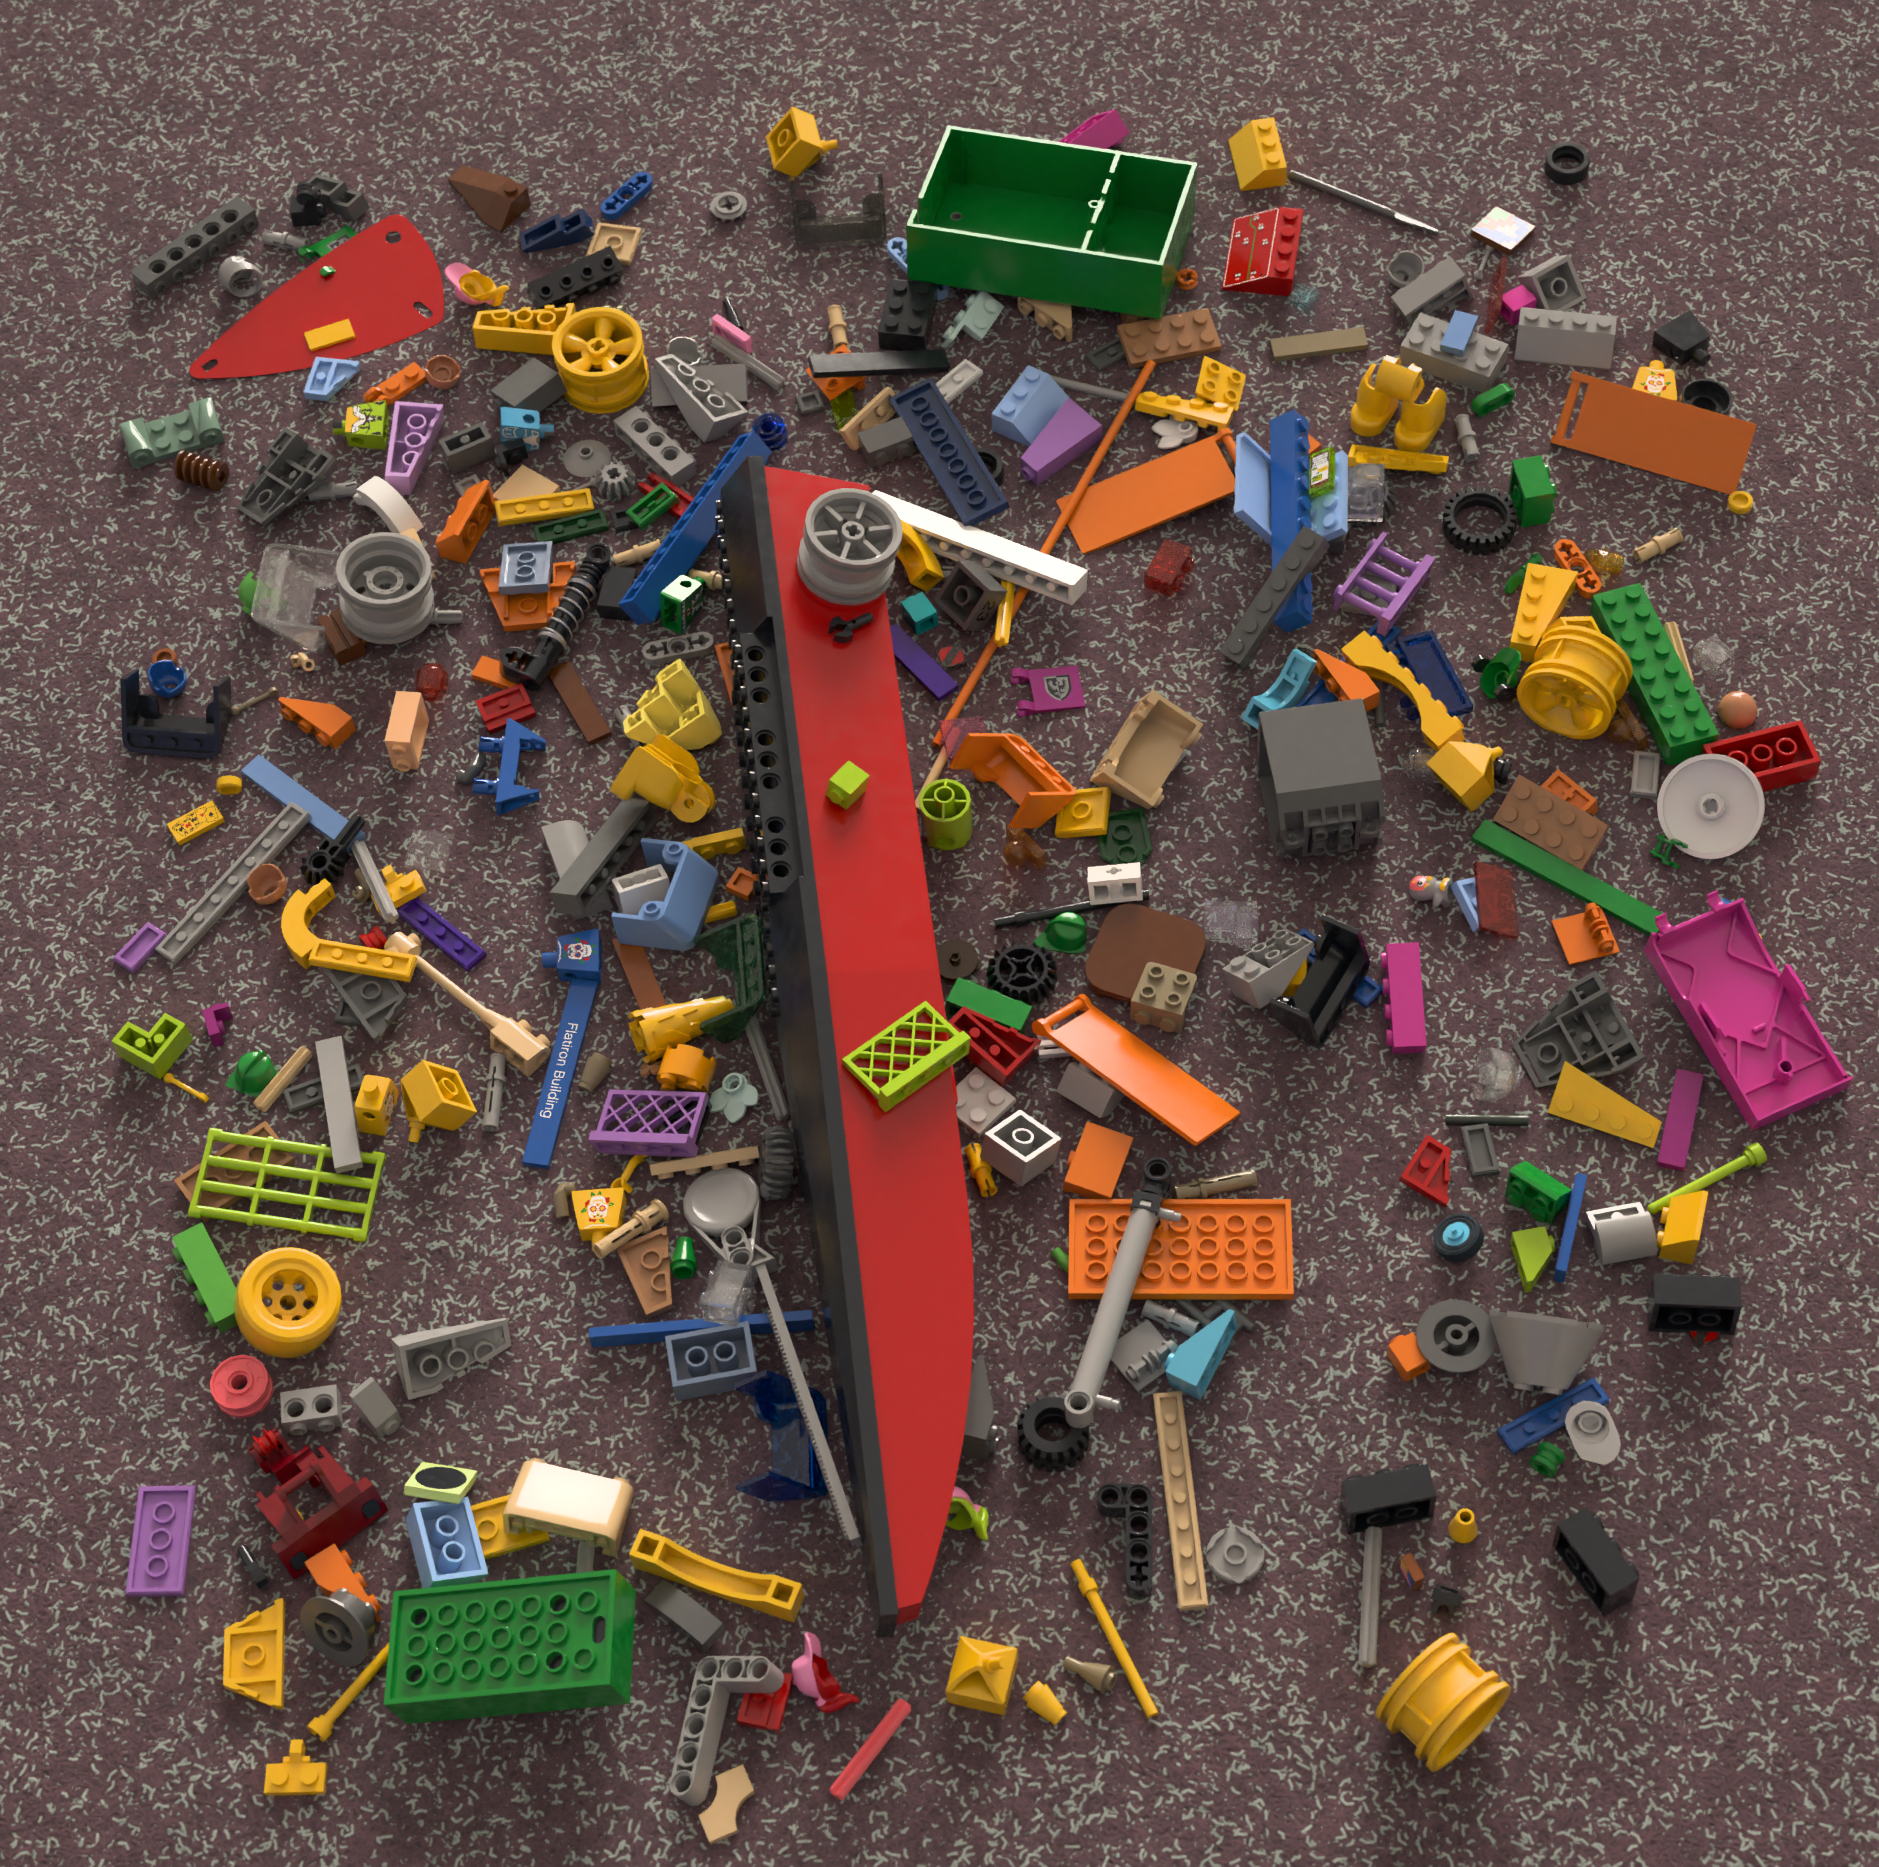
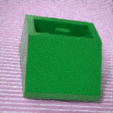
M1523 1161L1510 1169L1505 1196L1513 1206L1518 1208L1522 1206L1530 1211L1535 1220L1552 1225L1570 1202L1572 1189L1529 1162Z

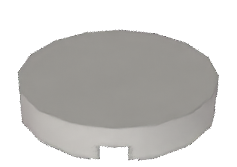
M1243 1527L1225 1528L1212 1536L1207 1546L1206 1560L1210 1570L1217 1578L1227 1583L1241 1584L1252 1580L1259 1574L1264 1564L1263 1545L1261 1540L1250 1530Z

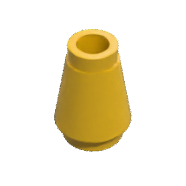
M1469 1509L1459 1510L1449 1524V1534L1456 1542L1469 1543L1477 1536L1478 1529L1474 1514Z
M1040 1681L1036 1682L1023 1696L1028 1708L1051 1722L1054 1726L1067 1714L1047 1684L1043 1685Z

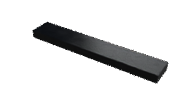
M944 349L809 355L808 364L813 378L948 372L950 369Z

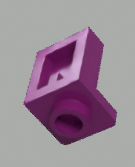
M228 1003L214 1004L209 1008L203 1009L202 1013L213 1047L224 1045L222 1036L226 1035L223 1021L232 1019L233 1016Z

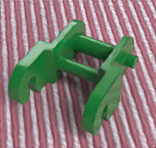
M1665 834L1661 836L1656 835V838L1659 840L1655 850H1650V853L1653 854L1652 857H1660L1663 859L1662 863L1679 869V864L1669 860L1670 850L1673 845H1681L1685 849L1689 845L1678 839H1667ZM1665 842L1669 845L1666 849L1665 854L1660 853V850L1663 843Z

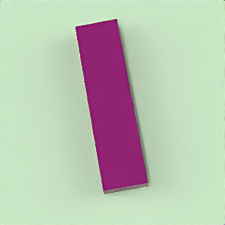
M1681 1069L1676 1070L1656 1166L1684 1172L1704 1074Z

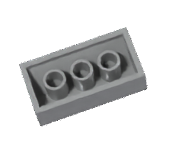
M1521 307L1514 361L1610 370L1617 317Z

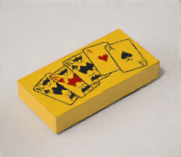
M210 801L171 821L167 826L180 846L225 821L214 802Z

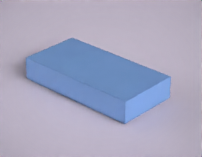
M1455 310L1441 342L1440 350L1463 356L1478 322V316Z

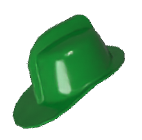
M1073 912L1061 913L1049 922L1046 929L1033 942L1039 948L1044 946L1049 951L1069 954L1084 952L1087 941L1086 924L1078 914Z
M252 1051L240 1058L237 1068L230 1075L225 1086L240 1091L241 1094L245 1093L257 1098L276 1076L277 1071L264 1051Z

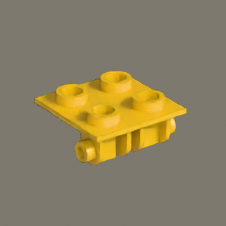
M1204 356L1195 390V399H1201L1204 403H1208L1210 400L1215 403H1226L1229 407H1234V411H1238L1246 375Z

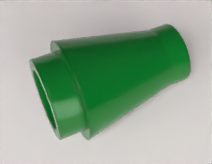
M684 1236L677 1239L676 1248L670 1263V1270L673 1276L679 1279H689L693 1277L694 1272L697 1270L693 1240L690 1237Z

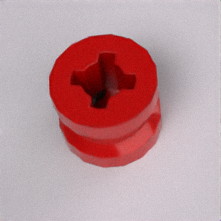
M378 926L373 927L370 933L359 936L363 947L384 950L387 938Z

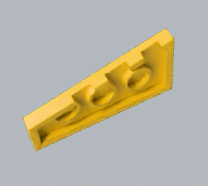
M1155 392L1140 393L1135 404V410L1160 417H1166L1168 414H1171L1176 421L1195 420L1198 422L1197 426L1207 428L1209 424L1218 426L1217 431L1228 428L1234 413V407H1229L1226 403L1217 402L1210 404L1204 403L1201 399L1184 400L1176 395L1164 397L1158 396Z
M1352 444L1348 455V466L1427 471L1430 474H1441V472H1446L1449 456Z
M1566 1061L1564 1062L1548 1113L1654 1148L1662 1125L1660 1120Z

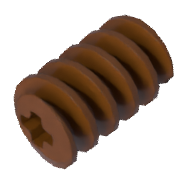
M181 450L178 453L174 465L175 476L178 480L186 481L189 484L193 483L196 486H202L212 491H219L226 484L230 474L227 463L221 465V462L218 460L213 462L211 458L204 459L202 455L196 457V454H188L186 450Z

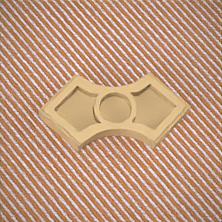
M743 1764L715 1776L717 1781L716 1797L711 1806L705 1812L698 1815L710 1845L738 1833L736 1826L738 1810L748 1797L755 1794Z

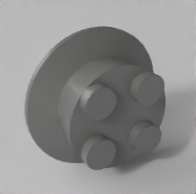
M1446 1300L1439 1302L1426 1310L1417 1325L1416 1340L1420 1352L1430 1364L1450 1375L1467 1373L1482 1367L1491 1358L1496 1347L1497 1340L1489 1315L1477 1305L1467 1301Z
M339 1588L329 1597L316 1596L309 1599L301 1609L300 1621L305 1636L316 1651L342 1666L353 1667L362 1663L368 1655V1639L375 1632L374 1616L376 1612L370 1603L363 1602L344 1588Z

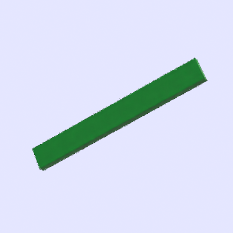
M1485 819L1471 837V842L1587 904L1595 903L1600 909L1602 908L1604 913L1650 937L1652 932L1657 934L1660 932L1655 923V917L1663 914L1662 912Z

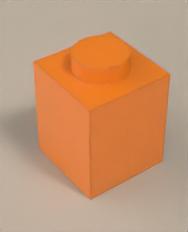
M1413 1332L1406 1336L1399 1335L1390 1341L1387 1357L1405 1383L1430 1369V1363L1420 1352L1416 1336Z

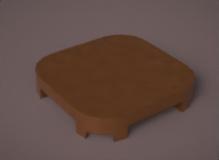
M1130 903L1119 905L1112 909L1105 917L1087 958L1085 966L1087 985L1094 992V995L1101 999L1107 996L1131 1004V999L1148 962H1154L1196 975L1202 959L1205 958L1206 938L1204 931L1190 920L1142 905Z

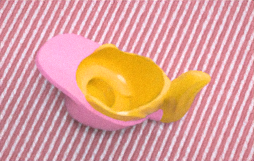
M453 263L445 269L446 277L455 286V296L469 305L487 303L493 307L500 306L505 298V292L509 290L507 285H501L496 288L491 278L482 275L477 270H472L463 263Z

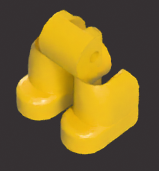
M1386 355L1378 369L1374 383L1375 388L1372 387V379L1376 364L1372 363L1363 376L1358 388L1356 403L1350 414V426L1360 436L1371 437L1380 434L1397 410L1400 399L1402 400L1401 417L1394 430V444L1399 450L1420 453L1429 446L1445 420L1446 393L1440 388H1435L1431 397L1424 405L1414 404L1424 388V380L1421 377L1422 368L1417 367L1414 363L1409 368L1402 367L1400 358Z
M658 734L651 744L635 748L609 790L623 801L630 800L637 793L659 807L667 810L670 809L679 820L684 822H696L702 819L714 809L717 803L712 788L699 776L700 768L694 756L664 734Z

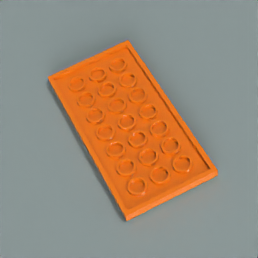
M1069 1199L1068 1299L1102 1298L1130 1216L1132 1199ZM1164 1199L1163 1208L1181 1213L1182 1218L1180 1222L1160 1219L1158 1227L1154 1228L1131 1299L1294 1300L1291 1199Z

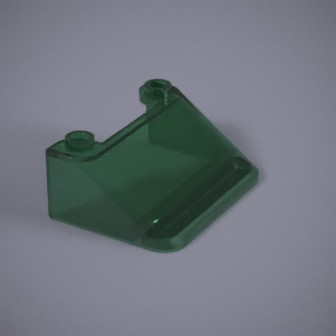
M753 913L744 914L694 937L696 945L715 957L717 966L725 970H733L736 1008L700 1023L702 1031L723 1044L736 1040L741 1036L766 996L761 922L759 917Z

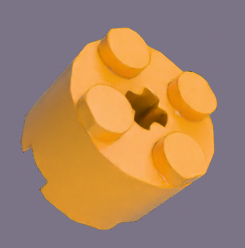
M678 1044L677 1049H672L668 1045L656 1077L661 1084V1091H675L676 1088L708 1093L717 1065L716 1059L712 1057L709 1060L703 1056V1050L693 1046Z

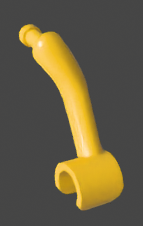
M634 1155L622 1176L611 1184V1188L624 1187L627 1193H631L633 1189L627 1181L636 1166L644 1162V1158L647 1156Z

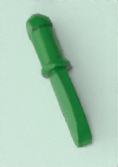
M1540 554L1531 555L1530 559L1510 577L1505 586L1506 594H1511L1525 580L1528 563L1538 565L1541 563L1542 557Z

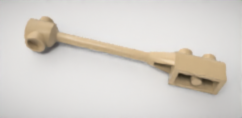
M396 932L389 937L385 943L384 950L416 955L418 960L416 967L480 1017L490 1030V1048L497 1053L506 1055L507 1061L529 1077L549 1058L551 1053L549 1047L551 1044L545 1035L540 1034L538 1037H535L531 1034L532 1028L527 1021L522 1019L517 1023L512 1018H506L490 1009H486L420 957L421 941L416 934L411 933L409 936H406L402 932Z

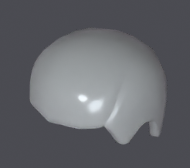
M1400 251L1395 258L1390 260L1387 266L1388 279L1400 289L1406 287L1424 273V262L1420 255L1413 251ZM1405 275L1408 277L1407 281H1403Z
M676 337L670 340L667 345L666 355L673 354L681 361L688 362L689 364L687 365L689 366L700 365L702 352L698 349L697 341L688 337Z

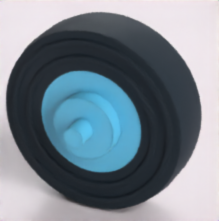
M1458 1213L1448 1216L1438 1224L1433 1234V1242L1436 1250L1444 1259L1451 1262H1462L1472 1258L1481 1249L1484 1242V1232L1479 1222L1473 1216Z

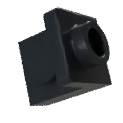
M523 438L495 446L497 456L493 457L497 470H502L505 477L510 476L508 464H519L528 458Z

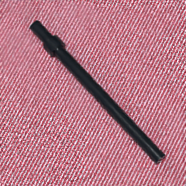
M1148 889L1143 890V900L1140 901L1149 900ZM1090 900L1030 912L1021 910L1014 912V915L994 918V924L996 929L1013 925L1021 927L1027 926L1028 922L1055 918L1065 912L1076 914L1139 901L1090 905Z

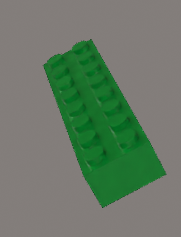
M1641 583L1593 595L1590 613L1600 632L1617 643L1629 657L1633 667V676L1627 688L1666 765L1677 764L1701 755L1703 745L1718 741L1719 733Z

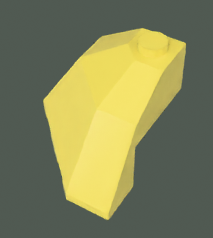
M680 658L658 673L655 678L657 682L652 691H645L637 702L639 709L632 715H628L623 722L624 732L628 738L651 744L658 734H664L685 750L702 749L706 745L715 743L722 735L720 722L708 699Z

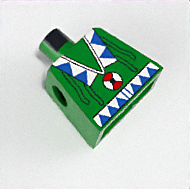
M680 575L660 593L661 626L681 635L684 633L703 607V590L707 586L704 579L701 577L691 579L685 575ZM676 614L677 618L675 621H672L671 619Z

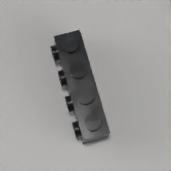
M608 246L529 282L527 293L536 310L545 309L546 305H554L555 308H559L558 306L564 303L577 302L580 299L579 297L586 293L589 296L597 293L600 287L606 284L609 286L617 284L623 275V267L612 247Z

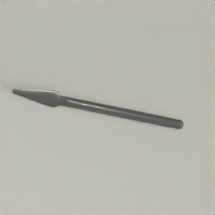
M1293 170L1288 172V178L1398 222L1433 233H1439L1438 229L1407 214L1397 212L1389 207Z

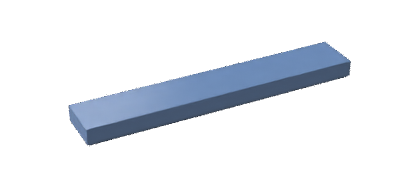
M259 754L241 770L243 776L286 807L292 801L309 812L312 818L308 824L333 841L348 822L346 818ZM362 830L359 831L346 848L347 853L351 851L350 846L354 844V840L362 841L366 837Z

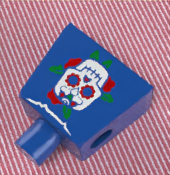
M599 929L559 936L557 938V952L542 953L543 968L557 967L560 981H572V978L598 981V984L602 983V939Z

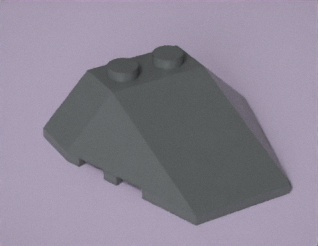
M286 427L269 446L267 452L270 455L264 465H259L257 471L260 474L254 484H249L237 507L238 510L263 526L322 486L339 466L337 459L323 449L320 451L308 445L298 434Z
M1596 970L1573 982L1566 989L1567 992L1556 1003L1553 1002L1548 1007L1549 1010L1539 1021L1536 1020L1513 1043L1536 1088L1557 1086L1565 1061L1588 1076L1595 1078L1623 1072L1646 1059ZM1520 1044H1522L1526 1054L1528 1055L1542 1083H1540L1537 1079L1533 1069L1531 1068L1526 1056L1524 1055L1520 1047Z

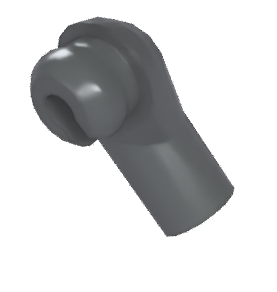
M477 752L466 770L460 769L457 771V782L464 785L471 784L487 760L486 755L482 752Z

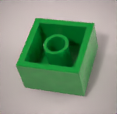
M1541 455L1512 460L1508 491L1514 508H1516L1521 528L1550 523L1551 514L1555 511L1553 499L1557 497V490L1555 484L1550 482L1548 464L1544 465Z

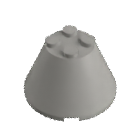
M1489 1309V1318L1509 1381L1514 1382V1388L1533 1391L1534 1386H1542V1392L1562 1395V1391L1568 1390L1604 1332L1605 1325L1589 1322L1587 1328L1586 1322L1514 1311H1509L1506 1314L1505 1312H1500V1310Z

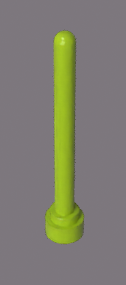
M1757 1142L1749 1145L1739 1158L1649 1204L1647 1211L1650 1214H1656L1662 1211L1663 1207H1669L1671 1197L1698 1192L1747 1165L1749 1167L1753 1165L1758 1167L1767 1162L1764 1149Z

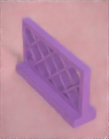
M609 1089L597 1130L591 1131L588 1140L598 1153L696 1158L698 1147L695 1142L709 1096L706 1092ZM616 1098L628 1101L614 1111L613 1105ZM642 1100H651L652 1103L641 1111L636 1109L635 1105ZM667 1100H674L676 1102L665 1112H662L659 1108ZM691 1101H698L697 1107L689 1113L683 1108ZM633 1108L636 1114L623 1123L619 1117ZM657 1109L660 1115L647 1124L644 1117ZM681 1109L684 1116L671 1124L667 1118ZM615 1119L621 1124L612 1131H606L607 1125ZM639 1120L645 1125L636 1132H629L628 1130L629 1127ZM663 1121H666L669 1125L661 1133H654L652 1131L653 1128ZM690 1121L691 1128L689 1134H678L676 1130Z

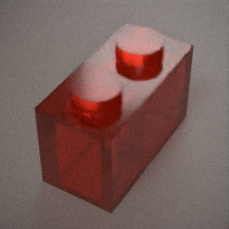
M1165 538L1144 573V588L1168 597H1172L1175 590L1180 591L1185 573H1190L1194 566L1195 560L1192 559V548Z

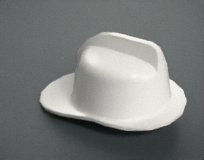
M1586 1400L1570 1408L1566 1414L1565 1424L1579 1457L1583 1460L1602 1465L1613 1461L1619 1454L1621 1443L1613 1419L1607 1409L1599 1403Z

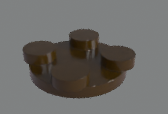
M948 940L936 948L940 977L950 986H954L958 977L965 980L982 967V962L978 958L976 949L964 940Z

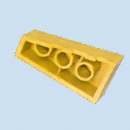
M569 303L563 308L546 305L545 309L540 310L522 307L516 312H510L509 309L478 311L472 328L476 348L554 355L552 350L553 336L559 325L576 313L574 303Z
M1528 563L1510 642V648L1520 652L1521 661L1534 662L1535 652L1542 640L1540 634L1558 619L1560 613L1565 608L1568 599L1575 590L1578 571Z

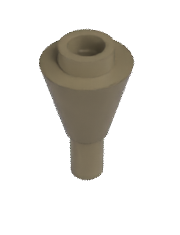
M1069 1656L1063 1662L1064 1668L1078 1673L1080 1677L1101 1694H1104L1106 1690H1112L1116 1684L1117 1674L1115 1673L1114 1666L1089 1662L1083 1663Z

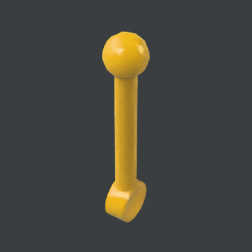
M171 1073L164 1075L163 1079L166 1083H173L205 1103L209 1100L206 1094L199 1093L176 1080Z

